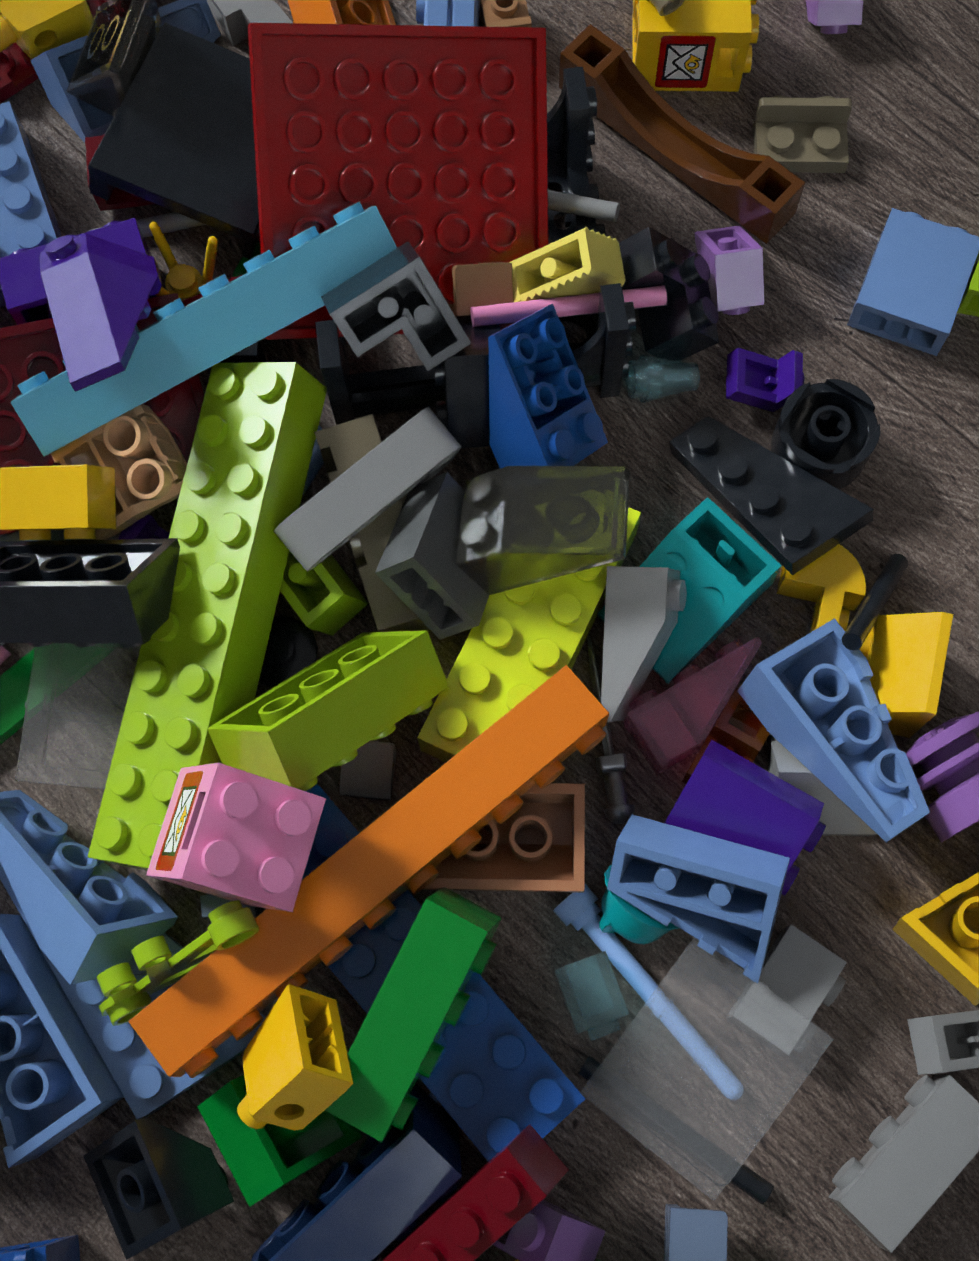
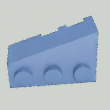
M631 814L616 841L607 889L663 925L668 926L671 922L699 940L698 947L711 955L715 951L744 968L743 975L758 984L767 956L790 858Z

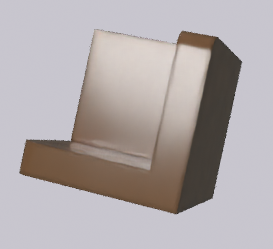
M489 262L455 265L452 268L454 304L448 305L455 316H469L471 307L513 302L512 263Z

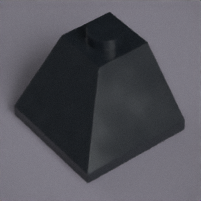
M146 1117L135 1120L83 1156L126 1260L234 1202L228 1188L226 1173L218 1164L211 1148Z

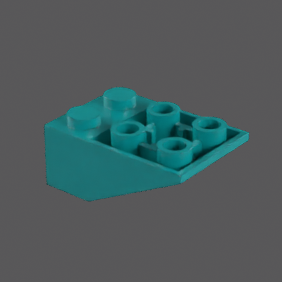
M708 497L686 516L639 566L680 571V580H684L686 583L685 608L683 611H678V622L652 668L667 684L673 681L773 584L782 566ZM605 605L597 613V616L603 622L605 621Z

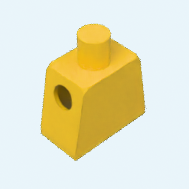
M0 0V52L16 42L32 60L47 50L98 30L86 0Z
M288 984L247 1045L242 1057L247 1094L238 1104L237 1113L240 1119L253 1129H261L267 1123L294 1131L304 1129L353 1085L336 999Z

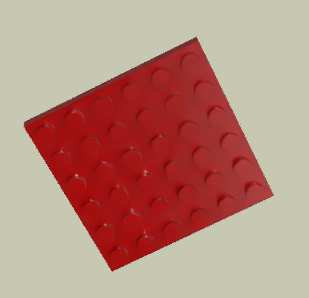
M250 23L248 25L261 254L270 250L274 258L293 249L288 239L312 226L316 227L319 234L337 225L333 215L360 201L364 210L371 206L377 207L397 248L406 242L411 244L422 259L447 303L454 304L452 268L455 265L489 262L509 263L548 245L546 28ZM324 305L267 336L266 339L317 338L315 322L333 319ZM514 323L499 324L500 330ZM338 328L340 337H344ZM401 329L393 335L404 334Z

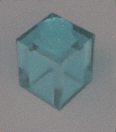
M606 951L554 970V977L576 1035L587 1031L592 1041L621 1030L618 1019L627 1016L629 1012Z

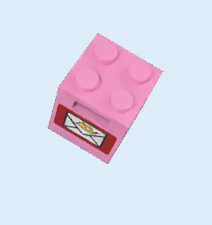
M219 762L181 768L146 876L230 901L240 900L241 904L247 906L293 912L326 798Z

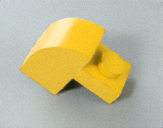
M838 544L794 575L782 565L776 594L815 602L810 633L834 618L846 631L849 621V610L855 611L865 597L866 582L863 570L857 559L846 548Z

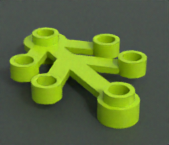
M240 900L230 901L217 907L208 914L211 924L207 927L208 930L173 956L165 937L162 935L150 938L135 946L131 953L139 971L146 970L148 975L137 981L129 962L114 965L101 972L96 978L104 997L108 998L99 1005L102 1016H109L113 1026L127 1023L152 1002L150 995L176 983L216 949H228L251 938L259 931V927L250 908H243Z

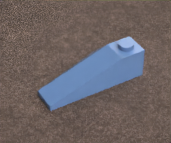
M834 618L758 663L737 691L766 730L887 843L928 815L930 811L906 753L897 748L888 726L892 718L886 704H879L870 679L873 676V672L869 662L860 650H849L842 644V636L845 631Z

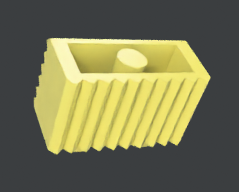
M588 227L509 262L512 263L513 302L600 293L602 285L621 283L623 287L626 281L617 239H612L611 236L606 237L605 234L601 235L599 231L595 233L593 229L589 230Z

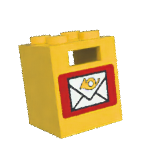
M633 0L632 61L655 91L739 92L743 73H750L752 44H756L758 41L759 14H751V5H756L757 0H684L677 10L665 16H660L655 6L649 0Z

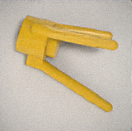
M151 222L149 228L169 269L165 279L166 289L161 286L159 293L155 295L158 297L178 293V297L182 301L200 294L198 288L213 280L217 255V238L215 236L208 238L203 276H201L196 268L186 264H178L158 223Z

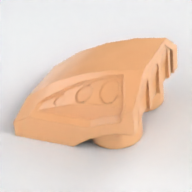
M144 404L133 408L51 453L54 462L61 465L88 464L115 467L116 529H96V540H106L117 535L155 509L177 499L187 467V462L169 429L152 409Z

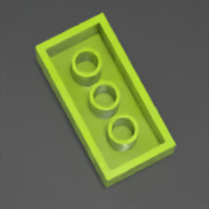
M427 630L363 632L208 727L207 730L222 764L307 791L318 783L317 776L330 767L341 766L352 761L358 755V748L369 741L378 740L393 733L396 730L395 723L407 715H414L431 707L433 704L432 698L447 689L449 685Z

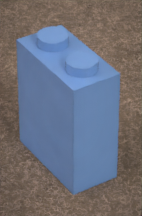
M892 208L880 235L847 325L937 356L953 326L979 252V237L969 234L962 228L948 227L924 219L917 213L903 212Z

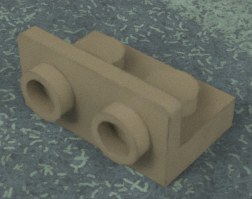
M783 95L761 98L753 124L754 154L769 155L790 172L845 173L849 163L847 122L852 110L851 99L834 98L832 96L790 98Z

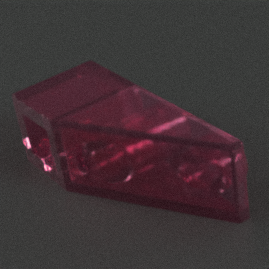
M758 636L746 644H743L741 639L727 644L715 654L717 661L703 669L698 664L692 665L672 679L673 687L659 695L655 689L650 690L629 704L632 711L627 713L624 726L656 776L700 750L761 646L762 641Z

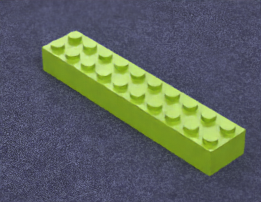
M297 362L217 363L211 368L169 538H178L180 546L169 619L151 636L147 643L141 645L88 858L148 871L180 769L218 762L222 763L207 728L255 699L289 554L288 548L274 533V530L300 507L316 439L314 432L318 431L327 392L326 387Z

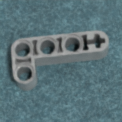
M427 407L278 525L274 533L303 568L309 572L419 483L430 480L456 457L461 449V445L433 411Z

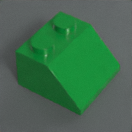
M244 1074L228 1082L197 1106L249 1207L362 1138L357 1128L325 1110L301 1130L294 1131L269 1123L261 1129H253L247 1126L237 1113L238 1104L247 1094Z

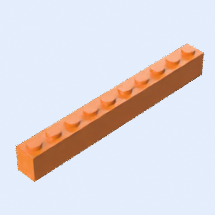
M565 665L302 879L293 912L273 909L264 910L255 918L259 927V931L255 935L231 948L224 950L216 949L128 1022L169 1077H182L186 1073L190 1078L196 1077L218 1059L219 1055L215 1049L232 1035L236 1041L242 1039L264 1020L260 1012L276 998H279L288 984L304 988L309 982L304 975L321 961L327 967L341 958L353 946L349 938L364 925L373 930L395 912L396 907L392 902L408 889L413 894L424 889L439 875L435 867L451 853L456 859L465 855L482 839L478 833L480 829L494 818L499 824L507 820L524 804L520 796L535 784L540 789L545 788L563 773L565 767L561 762L576 750L584 755L600 743L606 736L603 728L607 725L609 712L574 672Z

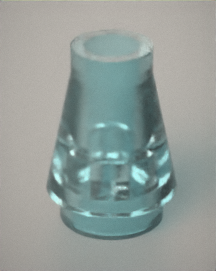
M640 355L638 360H630L628 362L629 377H626V388L630 399H639L642 403L686 391H697L699 387L700 373L696 362L685 363Z

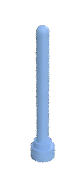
M586 884L584 893L572 892L553 910L566 927L571 923L577 931L581 928L585 931L724 1096L730 1100L739 1099L743 1095L744 1086L738 1077L614 933H603L599 928L601 918L598 915L601 909L595 904V901L598 900L596 895Z

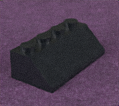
M178 538L1 541L0 646L7 643H29L32 647H43L52 643H74L76 647L80 648L96 644H120L124 648H134L147 643L151 636L169 619L180 552Z

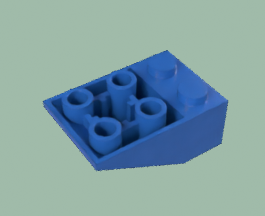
M553 304L488 337L490 446L509 490L552 480L608 443L603 431L602 421L596 413L585 385L584 376L578 368L566 338L565 328L560 322Z

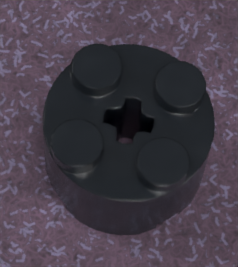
M826 379L825 383L812 385L809 382L797 388L786 400L772 435L771 452L835 488L842 489L860 475L879 441L881 433L880 423L878 424L874 412L875 406L871 398L862 389L844 380Z

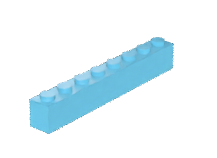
M359 201L333 215L337 225L319 234L316 227L312 226L288 239L293 249L274 258L272 252L268 250L245 262L243 265L248 273L229 282L227 276L223 274L202 285L198 289L203 297L187 306H184L181 299L178 298L154 311L153 314L157 322L142 330H139L136 325L135 329L140 337L126 370L76 392L69 382L67 371L51 379L43 371L17 385L22 394L10 403L42 455L45 457L323 307L325 304L321 296L397 249L377 207L371 206L364 210Z

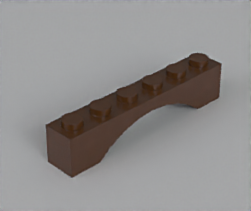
M588 25L560 53L559 88L561 90L563 89V69L583 67L586 87H595L598 118L765 244L796 214L805 185L804 181L769 155L753 154L730 147L692 125L653 89L637 69L626 50L593 25Z

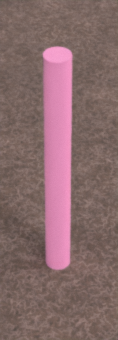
M664 285L622 290L624 302H633L634 309L662 306L667 303V292ZM600 293L471 307V322L473 327L515 323L551 304L554 305L558 317L598 313Z

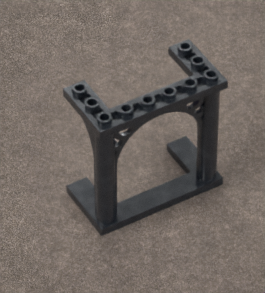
M583 67L563 69V89L561 95L547 113L548 188L556 187L563 193L599 199L597 183L589 184L587 172L593 171L590 145H595L593 117L597 116V97L594 86L586 87ZM548 210V238L551 243L585 227H588L589 230L593 229L595 233L599 231L601 235H606L604 224H596L595 218L568 213L565 217V228L567 229H558L554 221L566 213ZM621 283L601 286L598 313L558 317L560 322H573L585 331L587 338L583 342L568 343L578 368L584 376L586 387L599 386L600 398L619 396L622 378L629 377L627 356L632 355L631 333L636 332V317L633 302H624ZM334 320L315 322L320 369L336 425L355 420L356 417L371 414L377 415L424 409L427 407L432 408L436 407V401H445L444 385L435 386L434 368L427 371L424 365L350 374L347 341L345 337H340Z

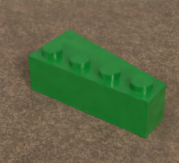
M446 887L425 899L347 1054L353 1085L326 1108L325 1111L380 1142L384 1140L393 1126L400 1130L404 1129L419 1098L410 1093L420 1075L429 1079L445 1048L437 1042L447 1023L455 1027L471 997L464 990L473 973L476 972L481 975L497 946L495 942L491 941V938L502 917Z

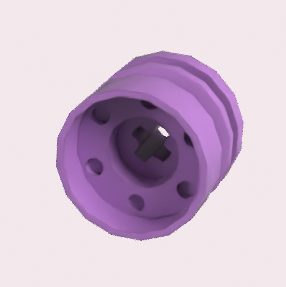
M979 711L952 718L913 742V745L906 752L913 771L921 767L925 772L923 776L917 779L921 791L923 792L934 787L940 795L928 806L930 813L925 818L941 843L979 822V737L976 734L979 732Z

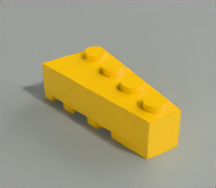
M978 872L942 892L938 897L904 915L892 929L974 1006L979 1004Z

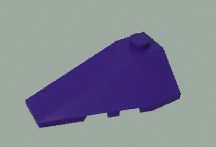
M87 233L75 238L66 235L51 241L46 245L44 251L39 253L40 273L69 382L76 392L126 370L140 337L135 329L138 320L148 318L151 307L147 299L149 296L159 293L162 282L158 264L155 258L150 255Z

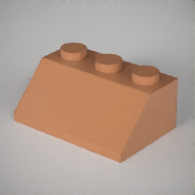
M550 783L543 789H540L535 784L520 796L524 804L518 811L500 824L494 818L480 829L478 833L482 839L462 857L456 859L451 853L435 867L439 875L422 890H440L446 887L449 890L584 893L585 784Z

